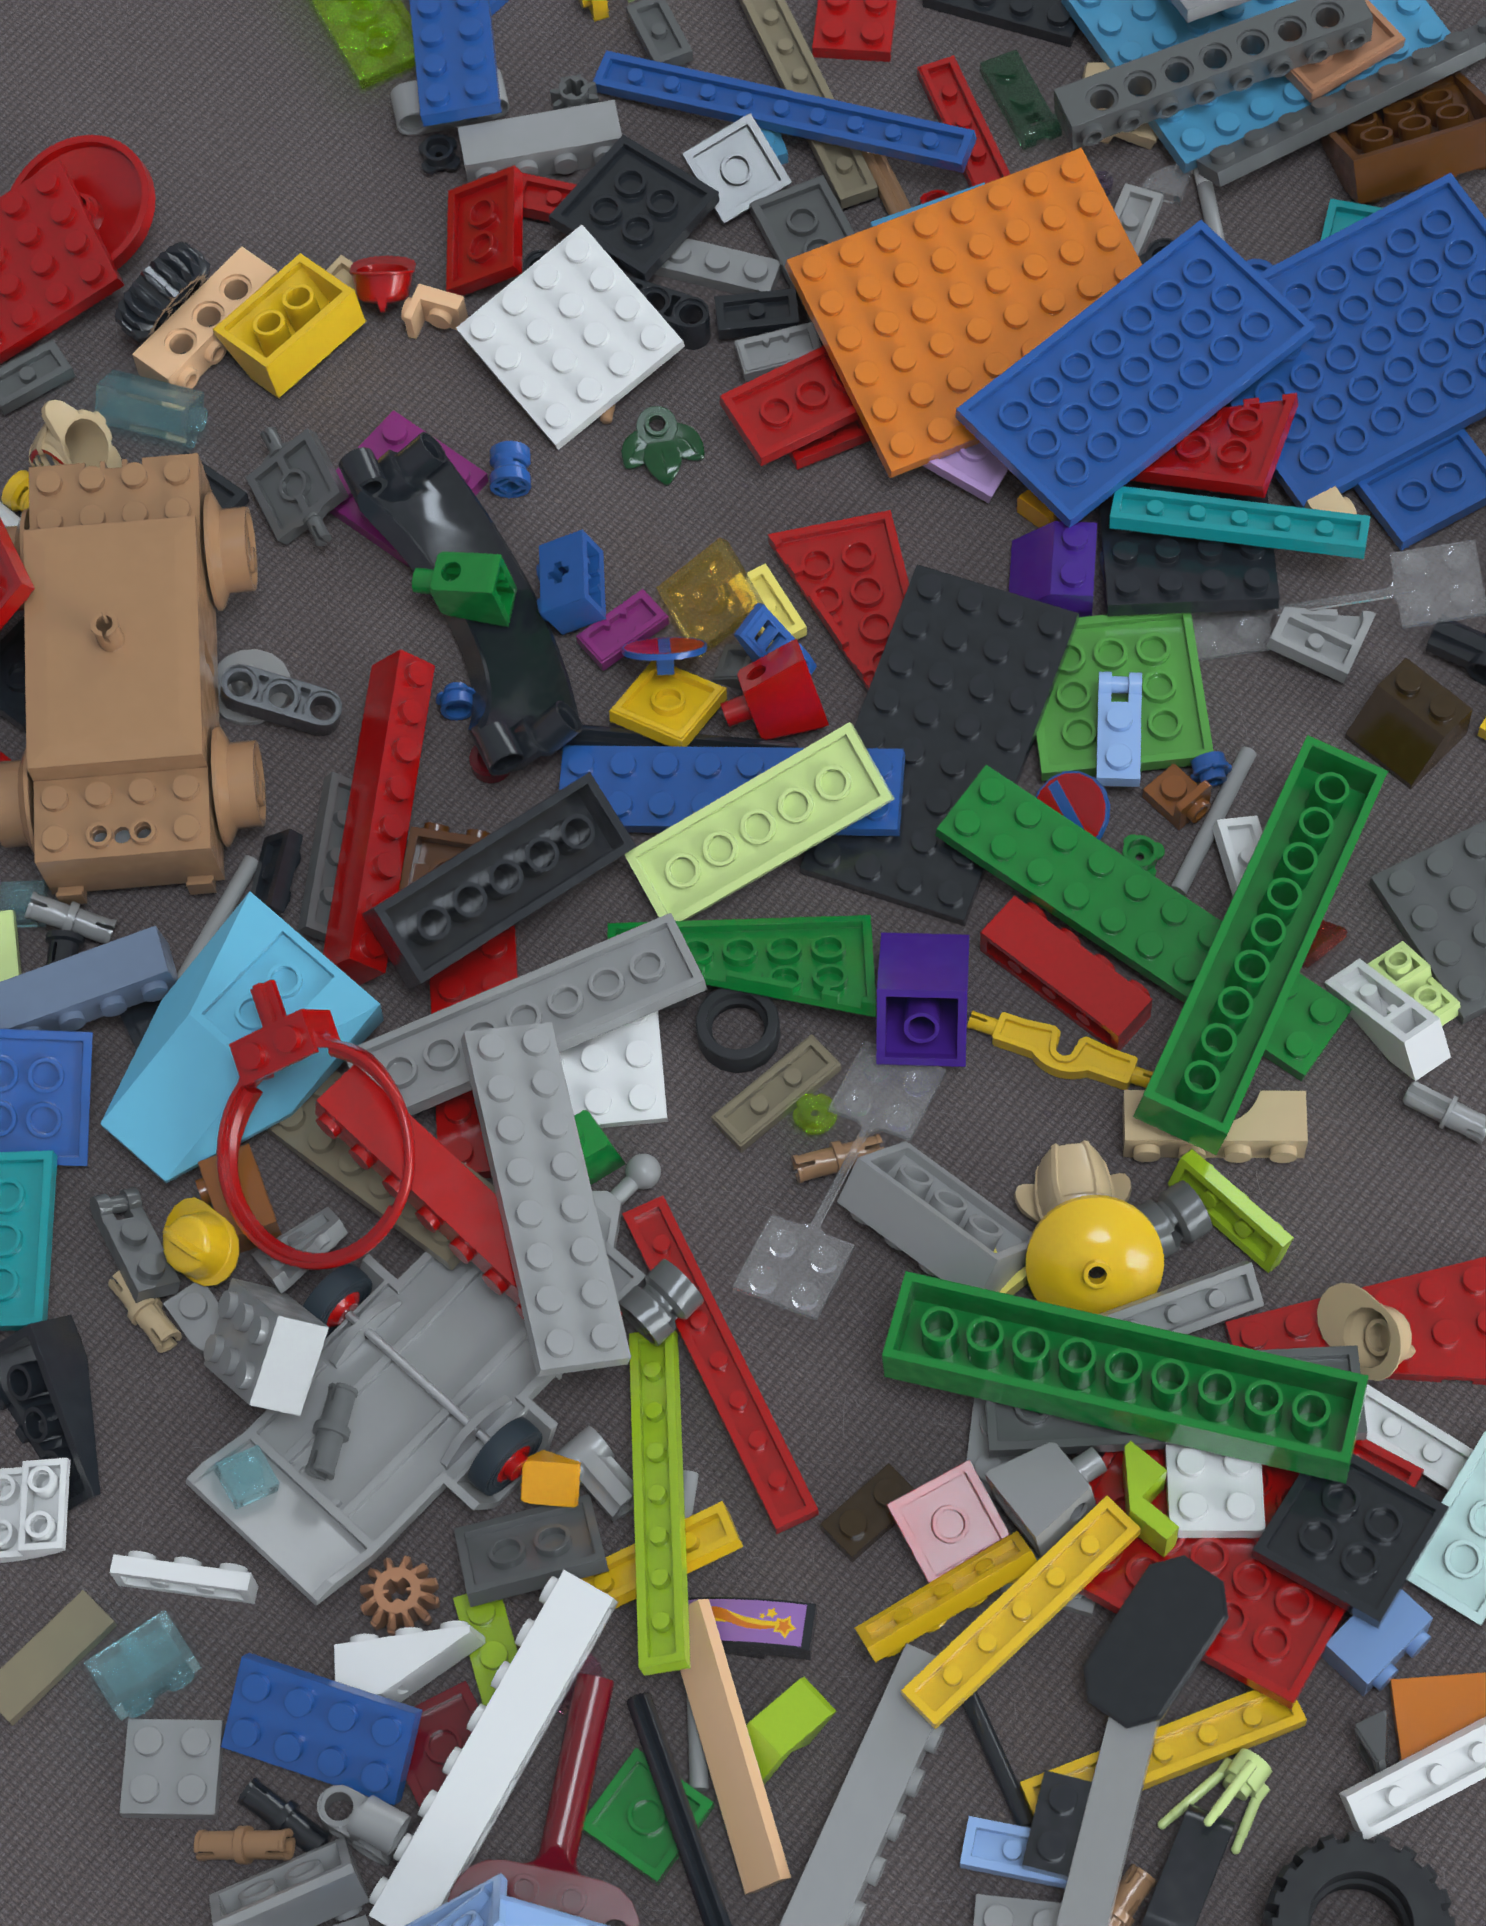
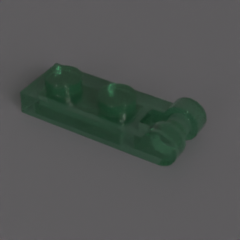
M1017 49L980 62V73L1022 149L1026 150L1037 145V141L1044 138L1053 140L1062 136V128L1056 115L1052 114Z

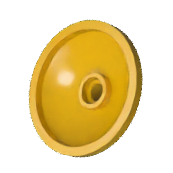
M1087 1195L1076 1197L1057 1205L1039 1221L1027 1245L1025 1268L1030 1289L1037 1301L1100 1314L1157 1293L1163 1277L1164 1254L1156 1229L1140 1210L1118 1198L1104 1195ZM1093 1267H1102L1105 1270L1104 1275L1100 1278H1092L1088 1273Z

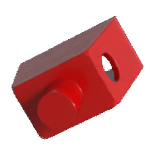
M797 639L786 643L740 669L737 676L743 695L720 703L729 727L753 719L760 738L765 740L823 728L829 725Z

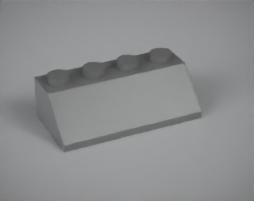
M907 1141L857 1158L837 1202L850 1211V1215L854 1220L861 1224L869 1225L881 1234L889 1246L904 1251L919 1263V1267L927 1274L943 1280L999 1292L1025 1266L1026 1249L1032 1232Z

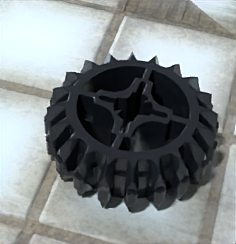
M179 242L169 246L165 252H161L154 261H151L149 266L144 271H141L139 277L132 282L131 287L124 293L123 299L118 303V308L115 311V321L122 327L121 330L130 338L133 337L139 343H144L207 281L210 275V263L203 258L204 255L186 242Z

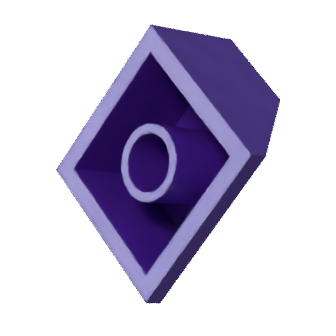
M1053 521L1012 540L1009 592L1079 613V617L1092 616L1097 523L1077 522L1069 528L1062 521Z

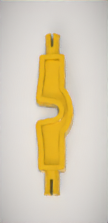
M973 1010L967 1024L968 1029L991 1035L993 1046L1031 1058L1040 1069L1058 1078L1071 1080L1089 1078L1122 1090H1128L1131 1083L1146 1088L1153 1073L1152 1071L1137 1067L1138 1058L1136 1056L1115 1050L1090 1037L1080 1038L1071 1054L1061 1055L1056 1050L1061 1036V1032L1056 1026L1027 1020L1006 1012H1002L998 1020Z

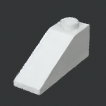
M1360 958L1325 981L1328 991L1351 1007L1350 1016L1385 1057L1413 1080L1417 1081L1451 1057L1440 1018Z

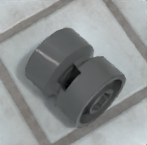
M1184 1180L1160 1192L1157 1203L1153 1200H1147L1136 1207L1150 1220L1156 1229L1163 1248L1164 1259L1180 1250L1181 1241L1191 1244L1211 1232L1213 1228L1211 1218L1203 1202L1194 1189Z
M662 1259L644 1277L646 1283L644 1287L634 1286L618 1302L620 1311L627 1321L656 1347L677 1329L675 1324L677 1318L687 1319L704 1302L703 1296L694 1284L675 1265L666 1259Z

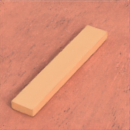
M699 1599L688 1604L691 1668L682 1669L680 1672L745 1894L757 1893L790 1879L791 1875L709 1599Z

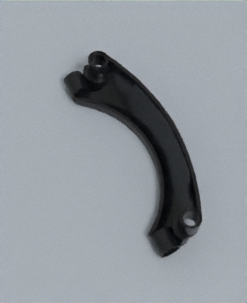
M421 432L399 452L388 450L378 460L373 451L365 447L357 448L345 454L338 464L339 469L360 511L391 543L413 571L417 567L434 569L437 555L442 551L502 555L517 587L509 627L442 614L461 651L471 688L476 691L472 695L473 711L468 731L489 773L494 776L523 770L541 755L545 757L553 755L583 730L563 658L549 623L543 620L539 613L538 599L516 558L480 501L446 456L440 443L430 434Z

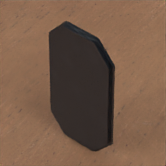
M1185 1555L1150 1564L1083 1664L1087 1701L1127 1729L1162 1720L1229 1619L1224 1582Z

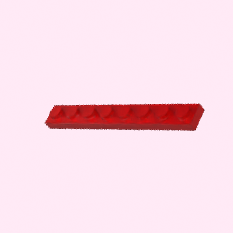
M662 1195L622 1213L624 1223L648 1272L662 1259H666L675 1265L694 1284L704 1298V1302L687 1319L677 1318L675 1320L676 1328L776 1534L818 1516L819 1511L664 1196Z

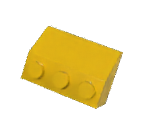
M300 253L215 326L213 332L253 381L277 398H280L366 321L354 289Z

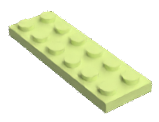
M849 722L624 855L657 915L662 917L671 913L675 921H686L895 799L856 729Z

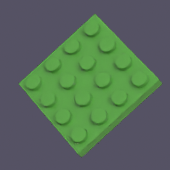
M1191 613L1108 616L1107 614L1079 617L1035 737L1041 781H1048L1051 777L1064 771H1081L1090 776H1096L1099 671L1112 672V676H1129V672H1142L1140 771L1165 769L1172 764H1176L1178 767L1191 766V761L1195 757L1213 752ZM1111 693V701L1128 702V694Z

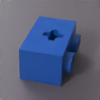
M583 529L539 545V564L536 567V572L540 581V598L537 600V606L543 620L550 622L563 635L606 619L603 550Z

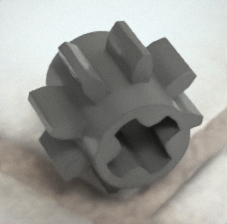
M581 74L565 78L561 77L559 89L550 90L553 110L599 102L596 83H587Z

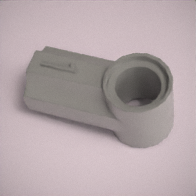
M588 1425L555 1452V1454L581 1462L580 1486L582 1485L613 1522L619 1518H624L634 1510L633 1480L614 1460L615 1456L612 1450L594 1428Z

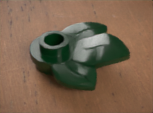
M652 406L643 410L638 416L636 430L624 440L621 453L625 469H635L645 464L647 470L656 480L665 486H669L678 474L682 459L688 461H702L704 459V445L693 427L678 423L676 417L669 409L662 406ZM653 420H660L664 423L665 427L660 431H654L650 428L649 424Z

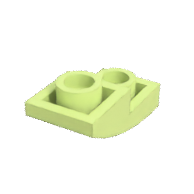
M1404 941L1368 963L1370 967L1440 1018L1442 1026L1458 1016V1009L1461 1008L1460 1002L1432 977L1430 965Z

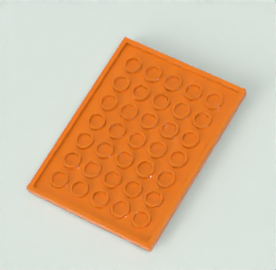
M1081 147L787 259L785 268L889 478L928 464L929 461L934 459H941L960 451V449H966L981 443L955 418L956 408L1138 269L1142 263Z

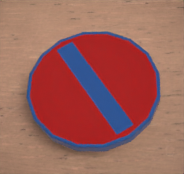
M685 637L643 639L627 643L622 647V655L626 658L656 661L657 675H674V660L695 657L707 651V643L705 641Z
M1064 771L1051 777L1038 790L1036 794L1037 799L1100 840L1103 837L1109 823L1110 802L1106 789L1095 777L1081 771Z

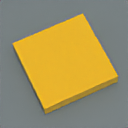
M651 661L609 710L610 722L667 746L687 747L720 708V703L725 702L727 699V688L675 666L674 675H657L656 661Z

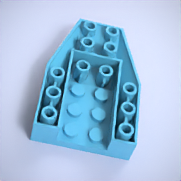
M250 891L161 1000L100 1123L105 1130L165 1183L198 1167L199 1161L216 1155L217 1137L222 1114L229 1096L240 1077L229 1044L263 1028L250 991L253 985L275 980L287 1015L299 1009L330 1010L340 1040L355 1045L361 1044L384 1021L381 1005ZM318 1048L319 1052L274 1073L273 1078L263 1080L257 1086L263 1093L249 1117L241 1143L292 1116L345 1060L331 1057L328 1053V1048Z

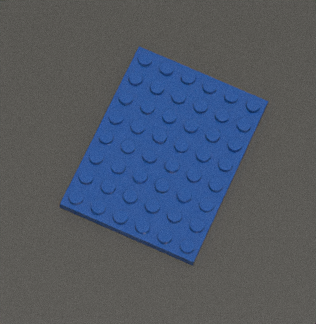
M1452 173L1435 180L1259 273L1316 326L1315 334L1225 405V407L1243 405V399L1258 397L1260 403L1282 400V394L1297 393L1299 404L1274 471V476L1296 507L1304 508L1307 500L1334 486L1342 494L1357 486V483L1486 417V218Z

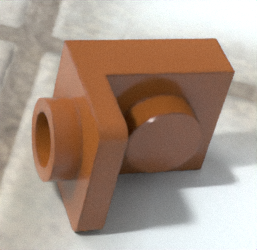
M1172 764L1143 789L1142 798L1176 829L1180 830L1190 821L1193 823L1198 822L1209 811L1211 807L1212 785L1206 780L1198 785L1176 764Z

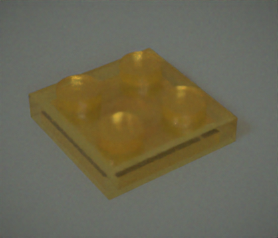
M721 537L656 587L685 638L703 640L707 643V651L704 654L698 655L700 657L737 630L757 603L764 604L731 545Z

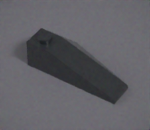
M72 1315L30 1323L0 1342V1410H9L18 1424V1428L15 1431L22 1444L30 1442L39 1456V1460L68 1458L70 1460L69 1511L101 1494L88 1359Z

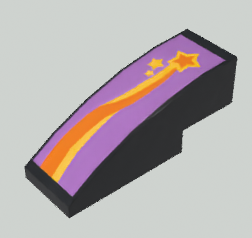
M742 1597L688 1598V1604L699 1599H709L725 1654L764 1659L765 1654L811 1660L817 1620L816 1604Z

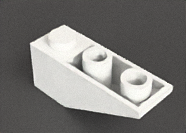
M447 1621L440 1624V1629L424 1631L417 1627L401 1628L395 1631V1636L382 1638L375 1634L354 1635L350 1638V1642L334 1644L335 1681L401 1703L484 1645L485 1636L465 1621Z

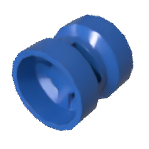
M503 441L493 445L489 451L490 466L494 469L490 474V490L495 495L504 498H517L529 493L531 489V475L527 468L531 464L530 448L517 441Z

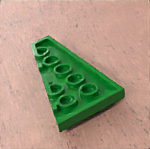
M871 915L675 921L705 979L706 985L877 1018ZM647 922L608 923L607 939Z

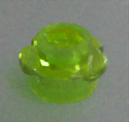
M812 1093L803 1095L797 1101V1109L793 1111L795 1124L810 1135L826 1133L837 1120V1111L833 1108V1100L822 1093L814 1096ZM818 1110L819 1114L812 1116L811 1111Z

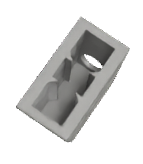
M1048 1442L989 1470L985 1475L994 1499L1038 1555L1042 1557L1096 1506L1089 1482L1106 1472L1107 1468L1100 1455L1092 1447L1070 1461L1055 1442Z

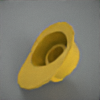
M198 1198L183 1199L176 1204L168 1215L162 1232L163 1252L167 1262L174 1270L184 1274L197 1284L202 1286L220 1284L228 1279L236 1268L240 1254L239 1238L234 1226L206 1202Z

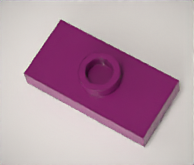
M641 589L607 613L606 619L593 623L576 635L577 643L599 668L604 671L624 657L622 655V647L625 644L649 639L669 625V616L644 589Z

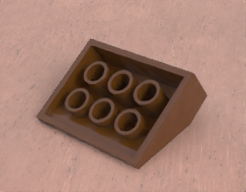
M1457 71L1320 138L1319 141L1343 189L1356 203L1373 204L1379 202L1385 196L1399 192L1408 193L1416 191L1420 186L1432 183L1449 173H1452L1456 178L1458 174L1475 169L1485 170L1486 96L1460 71Z

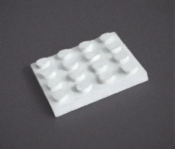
M580 225L456 327L463 339L558 450L685 347L683 340L583 225Z

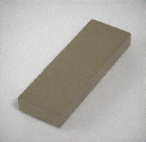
M811 1034L712 1115V1123L742 1153L841 1071V1063Z
M84 1590L0 1669V1714L12 1726L117 1626L115 1621Z

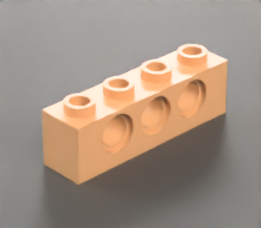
M241 246L132 354L139 377L174 402L184 392L192 390L199 378L212 365L219 363L226 354L227 349L215 336L213 328L276 275L278 271Z

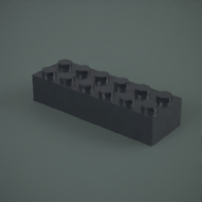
M591 772L367 910L362 916L404 983L410 989L425 982L629 852L636 845Z

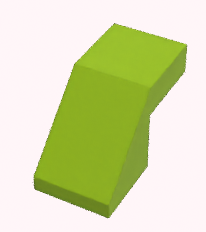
M1130 1440L1124 1447L1122 1461L1126 1514L1141 1528V1534L1138 1537L1164 1558L1176 1545L1179 1526L1153 1506L1151 1502L1164 1489L1167 1470Z
M805 1677L796 1681L746 1725L764 1785L790 1753L809 1745L837 1712Z

